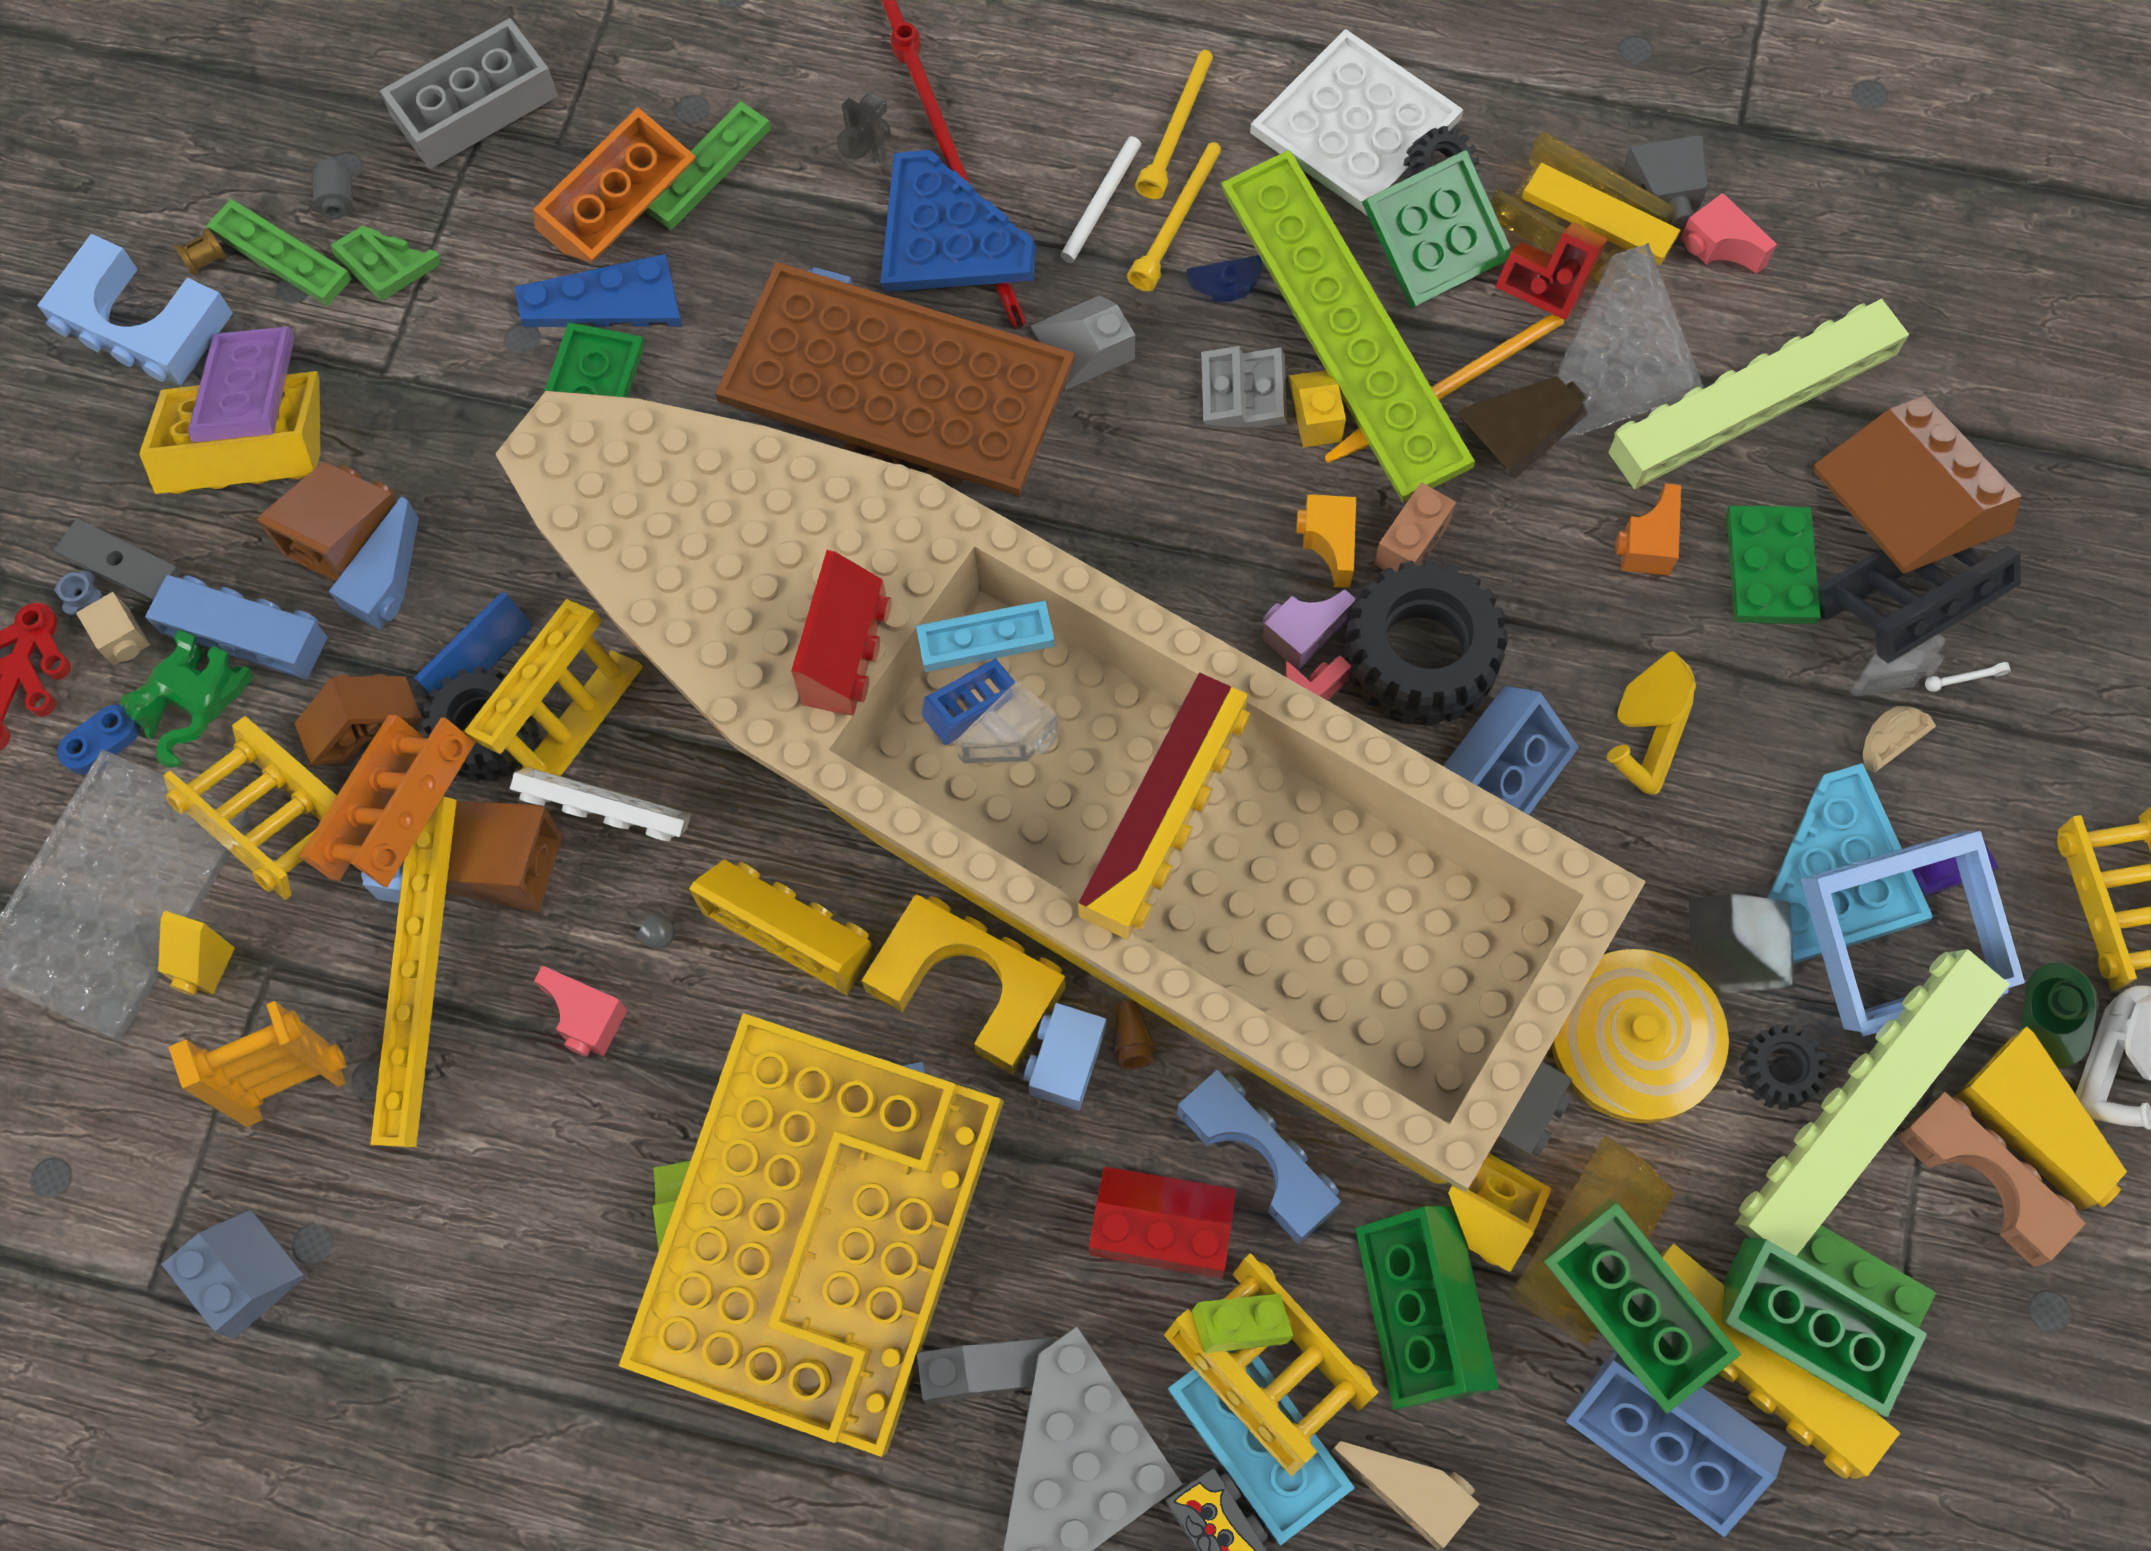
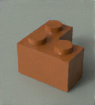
M342 674L331 677L326 682V685L313 701L308 704L294 724L310 765L348 764L366 741H372L388 715H398L413 728L422 716L405 676L377 674L369 677H350L349 675Z

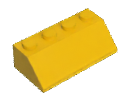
M723 859L692 883L689 890L703 915L846 996L874 953L871 942L868 940L869 934L862 928L850 922H847L845 926L831 919L832 913L815 902H811L809 906L795 899L797 895L790 888L779 882H774L772 886L759 879L761 875L758 871L743 862H738L737 866Z

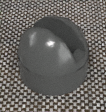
M656 911L641 926L637 939L650 948H665L674 939V926L666 916Z

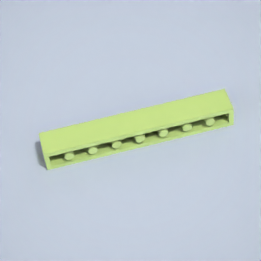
M1883 299L1868 306L1862 303L1850 310L1844 318L1834 323L1833 320H1828L1817 327L1813 334L1803 339L1798 336L1789 340L1770 356L1767 353L1761 354L1753 359L1746 368L1738 372L1730 370L1724 373L1711 386L1705 389L1696 387L1685 394L1681 401L1671 406L1663 404L1657 407L1646 419L1638 423L1635 421L1625 423L1615 432V438L1608 453L1635 490L1896 356L1907 340L1909 333Z
M1969 949L1942 953L1930 966L1929 972L1932 975L1925 984L1915 987L1902 1002L1905 1009L1896 1020L1891 1019L1878 1031L1875 1037L1878 1043L1869 1054L1861 1055L1851 1065L1848 1071L1851 1077L1842 1088L1834 1089L1824 1099L1821 1105L1824 1111L1815 1123H1807L1794 1138V1142L1797 1145L1788 1157L1783 1156L1770 1167L1766 1175L1769 1181L1759 1193L1757 1191L1751 1193L1743 1201L1739 1208V1212L1742 1215L1734 1224L1750 1238L1767 1239L1797 1256L2010 984Z

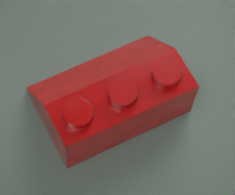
M826 550L791 672L803 706L854 716L858 701L864 702L868 693L869 676H865L869 661L875 662L878 657L880 636L876 635L880 622L886 623L891 609V597L886 596L883 579L831 550Z
M1104 1166L1092 1226L1089 1256L1222 1279L1227 1259L1236 1189Z

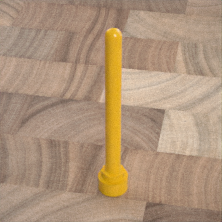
M1202 50L1198 54L1153 163L1140 171L1135 188L1145 198L1157 200L1162 198L1169 183L1166 168L1213 59V55L1209 50Z
M1211 142L1207 145L1147 255L1135 260L1127 273V279L1135 288L1145 292L1155 289L1161 278L1160 262L1221 153V146L1218 143Z

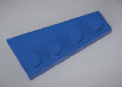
M666 254L515 286L520 319L524 327H567L568 322L575 324L594 323L595 327H611V323H632L633 327H650V323L667 322L669 327L682 326Z

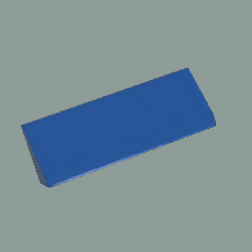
M503 591L415 676V679L429 696L434 688L440 691L444 687L441 681L447 676L451 680L457 678L456 671L466 669L468 674L473 673L474 667H484L486 672H488L532 628V624Z

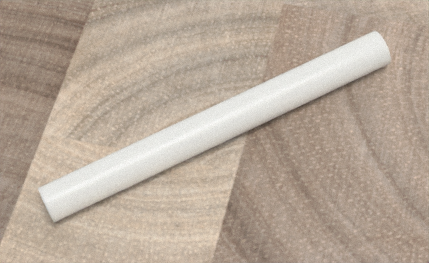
M1130 136L1126 140L1062 250L1060 256L1064 261L1073 263L1138 152L1141 142L1137 138Z

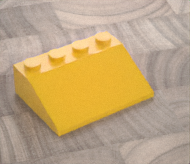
M312 371L286 375L274 434L192 442L188 429L200 385L163 389L160 391L139 453L155 494L168 492L181 494L193 489L209 487L221 489L234 484H262L275 479L305 478L317 467L320 457V379L318 372Z

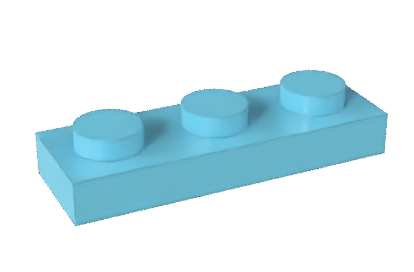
M1046 600L916 625L925 672L1055 647Z

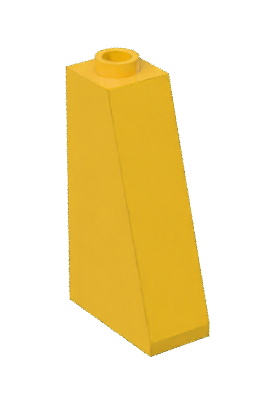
M2027 1026L2010 1037L1955 1096L1964 1102L1978 1118L1997 1133L2012 1149L2081 1211L2096 1204L2103 1208L2121 1191L2117 1183L2127 1173L2126 1169L2034 1032Z

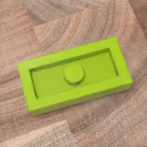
M1280 1294L1198 1302L1192 1309L1204 1353L1287 1344L1294 1337Z

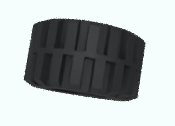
M474 667L473 673L468 674L466 669L456 671L457 678L451 680L447 676L441 682L444 687L440 691L434 688L429 695L433 703H425L423 712L427 719L422 720L423 729L427 733L425 737L429 738L440 718H447L463 731L467 721L481 710L505 679L502 672L492 668L488 674L484 667ZM530 715L516 735L534 751L536 744L532 738L538 737L539 728L535 723L536 720ZM475 743L456 775L463 777L466 774L469 780L479 782L481 775H484L487 781L497 780L496 774L503 772L506 777L514 773L511 769L516 763L521 767L522 765L506 749L500 755Z

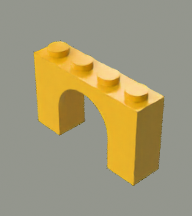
M915 894L861 980L865 992L903 1012L927 972L940 961L954 956H970L984 961L998 974L1002 982V994L997 1007L974 1043L976 1055L1014 1076L1038 1035L1044 1014H1051L1055 1004L1066 988L1065 976L1061 974L1062 969L1046 958L1040 957L1037 961L1024 954L1025 949L1019 943L1008 937H1003L999 940L986 933L988 928L972 917L966 916L963 920L950 913L951 908L942 900L934 896H929L928 899H925Z

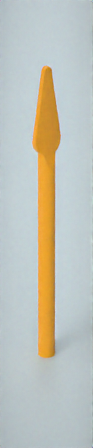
M1549 314L1431 386L1438 400L1444 398L1564 324V319ZM1360 428L1325 456V461L1331 463L1368 447L1369 444Z

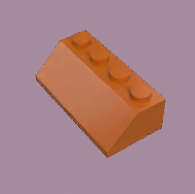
M637 107L533 209L535 229L564 254L593 263L696 160V156Z

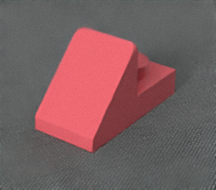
M1339 655L1330 665L1327 662L1319 665L1308 680L1287 661L1283 676L1328 701L1348 682L1352 666Z

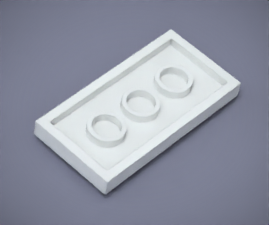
M529 767L514 772L510 786L511 790L521 792L519 799L525 802L542 806L545 805V802L551 801L563 804L561 811L579 817H587L588 814L592 813L605 816V824L622 829H629L630 825L634 826V824L647 828L646 835L665 841H671V838L675 836L680 837L687 830L692 814Z

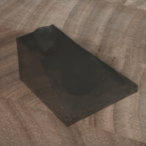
M1737 894L1689 898L1691 945L1700 977L1709 985L1715 995L1795 988L1791 904L1788 901Z

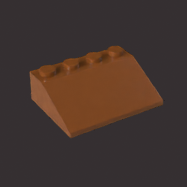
M1926 395L1888 409L1814 464L1813 467L1815 474L1903 574L2012 532L2021 500V495Z

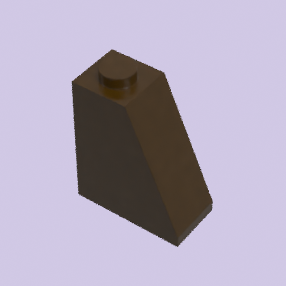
M1558 376L1464 407L1457 414L1463 424L1515 479L1588 415L1583 404L1587 397L1573 381L1565 385Z

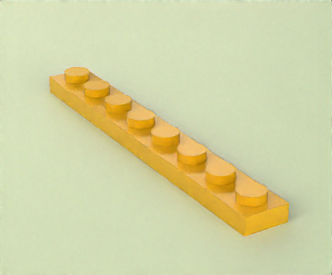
M442 797L404 860L370 1145L414 1148L417 1146L456 800L448 797Z

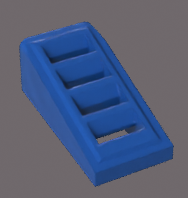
M995 658L924 697L922 717L941 741L948 745L964 736L1021 695L1022 689ZM989 678L1000 692L994 694L984 681ZM975 689L984 701L980 702L971 690ZM960 699L968 710L963 711L956 701Z

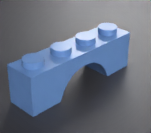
M1216 1070L1178 1104L1177 1115L1206 1146L1224 1141H1236L1253 1147L1264 1156L1272 1169L1275 1181L1274 1197L1268 1213L1299 1245L1337 1210L1341 1203L1336 1196L1339 1190L1324 1173L1321 1172L1319 1175H1316L1305 1163L1308 1160L1307 1155L1294 1141L1289 1140L1286 1143L1274 1130L1277 1128L1276 1122L1263 1108L1259 1107L1255 1110L1245 1100L1244 1097L1247 1093L1233 1076L1228 1075L1225 1078Z

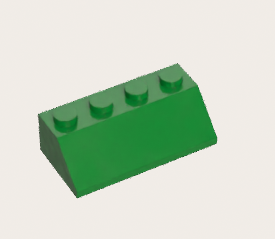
M1610 1198L1575 1225L1543 1260L1666 1414L1741 1355L1622 1207Z
M1424 1206L1355 1228L1393 1410L1461 1399L1498 1390V1382L1465 1236L1454 1207Z
M1745 1238L1725 1277L1723 1323L1881 1416L1888 1417L1927 1333L1767 1239Z

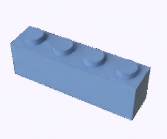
M166 575L145 616L160 634L174 638L180 629L195 636V645L208 649L215 646L226 651L230 656L308 680L328 638L317 624L318 620L306 612L295 610L294 614L282 611L279 606L268 600L258 599L257 602L244 599V596L235 590L221 587L220 591L209 588L204 582L191 576H184L183 579Z

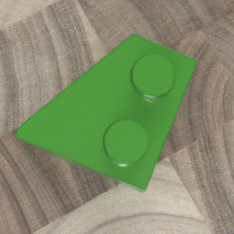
M365 226L359 227L331 244L333 255L380 301L385 300L441 265L440 256L436 251L429 249L427 253L411 249L408 247L407 241L394 236H384L379 231Z

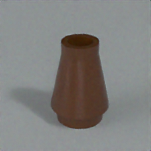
M1125 1001L1117 1004L1114 1007L1113 1057L1118 1060L1119 1066L1123 1069L1131 1070L1146 1067L1154 1061L1153 1054L1156 1052V1046L1141 1013L1140 1004L1136 1001Z

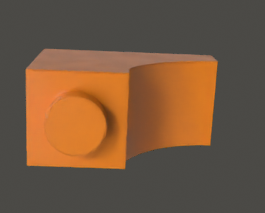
M1665 483L1656 501V507L1641 517L1631 516L1625 530L1618 531L1615 554L1621 555V571L1670 576L1679 558L1681 485Z

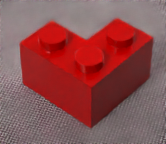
M1573 222L1562 233L1553 255L1521 242L1510 252L1495 287L1567 320L1577 308L1609 238Z

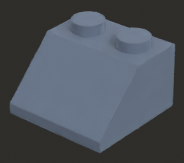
M248 1210L199 1232L161 1264L214 1332L233 1339L306 1277L252 1210Z

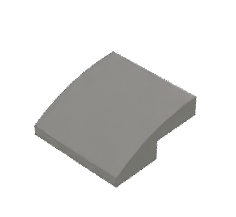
M1240 346L1201 352L1203 422L1205 425L1264 427L1288 424L1285 355L1281 347L1243 353Z

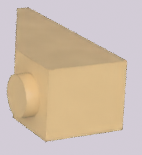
M1342 1441L1331 1450V1453L1437 1550L1444 1548L1479 1506V1503L1472 1497V1494L1475 1492L1474 1488L1455 1472L1448 1476L1439 1469Z

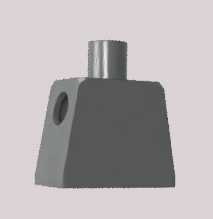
M1701 135L1630 146L1622 169L1643 211L1653 217L1669 215L1672 226L1678 229L1685 228L1689 217L1693 215V210L1700 208L1707 191L1708 183Z

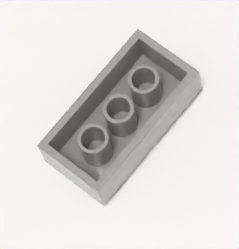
M511 18L380 90L392 119L428 169L437 166L558 97L549 68Z

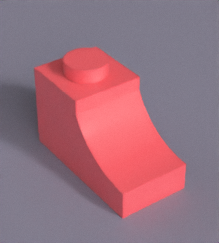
M1723 193L1689 217L1680 239L1685 244L1687 250L1691 254L1698 256L1706 265L1715 260H1728L1744 265L1755 274L1768 265L1777 246V243Z
M542 966L534 982L544 993L553 997L558 1005L560 1022L556 1030L566 1040L564 1046L585 1057H588L590 1051L604 1057L628 1010L619 999Z

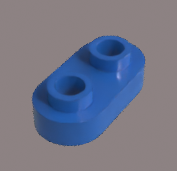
M121 705L107 706L61 740L57 749L58 759L75 774L91 773L132 744L139 735L140 725L128 717ZM118 719V722L114 727L108 728V725L112 721ZM83 745L79 753L73 754L78 746Z

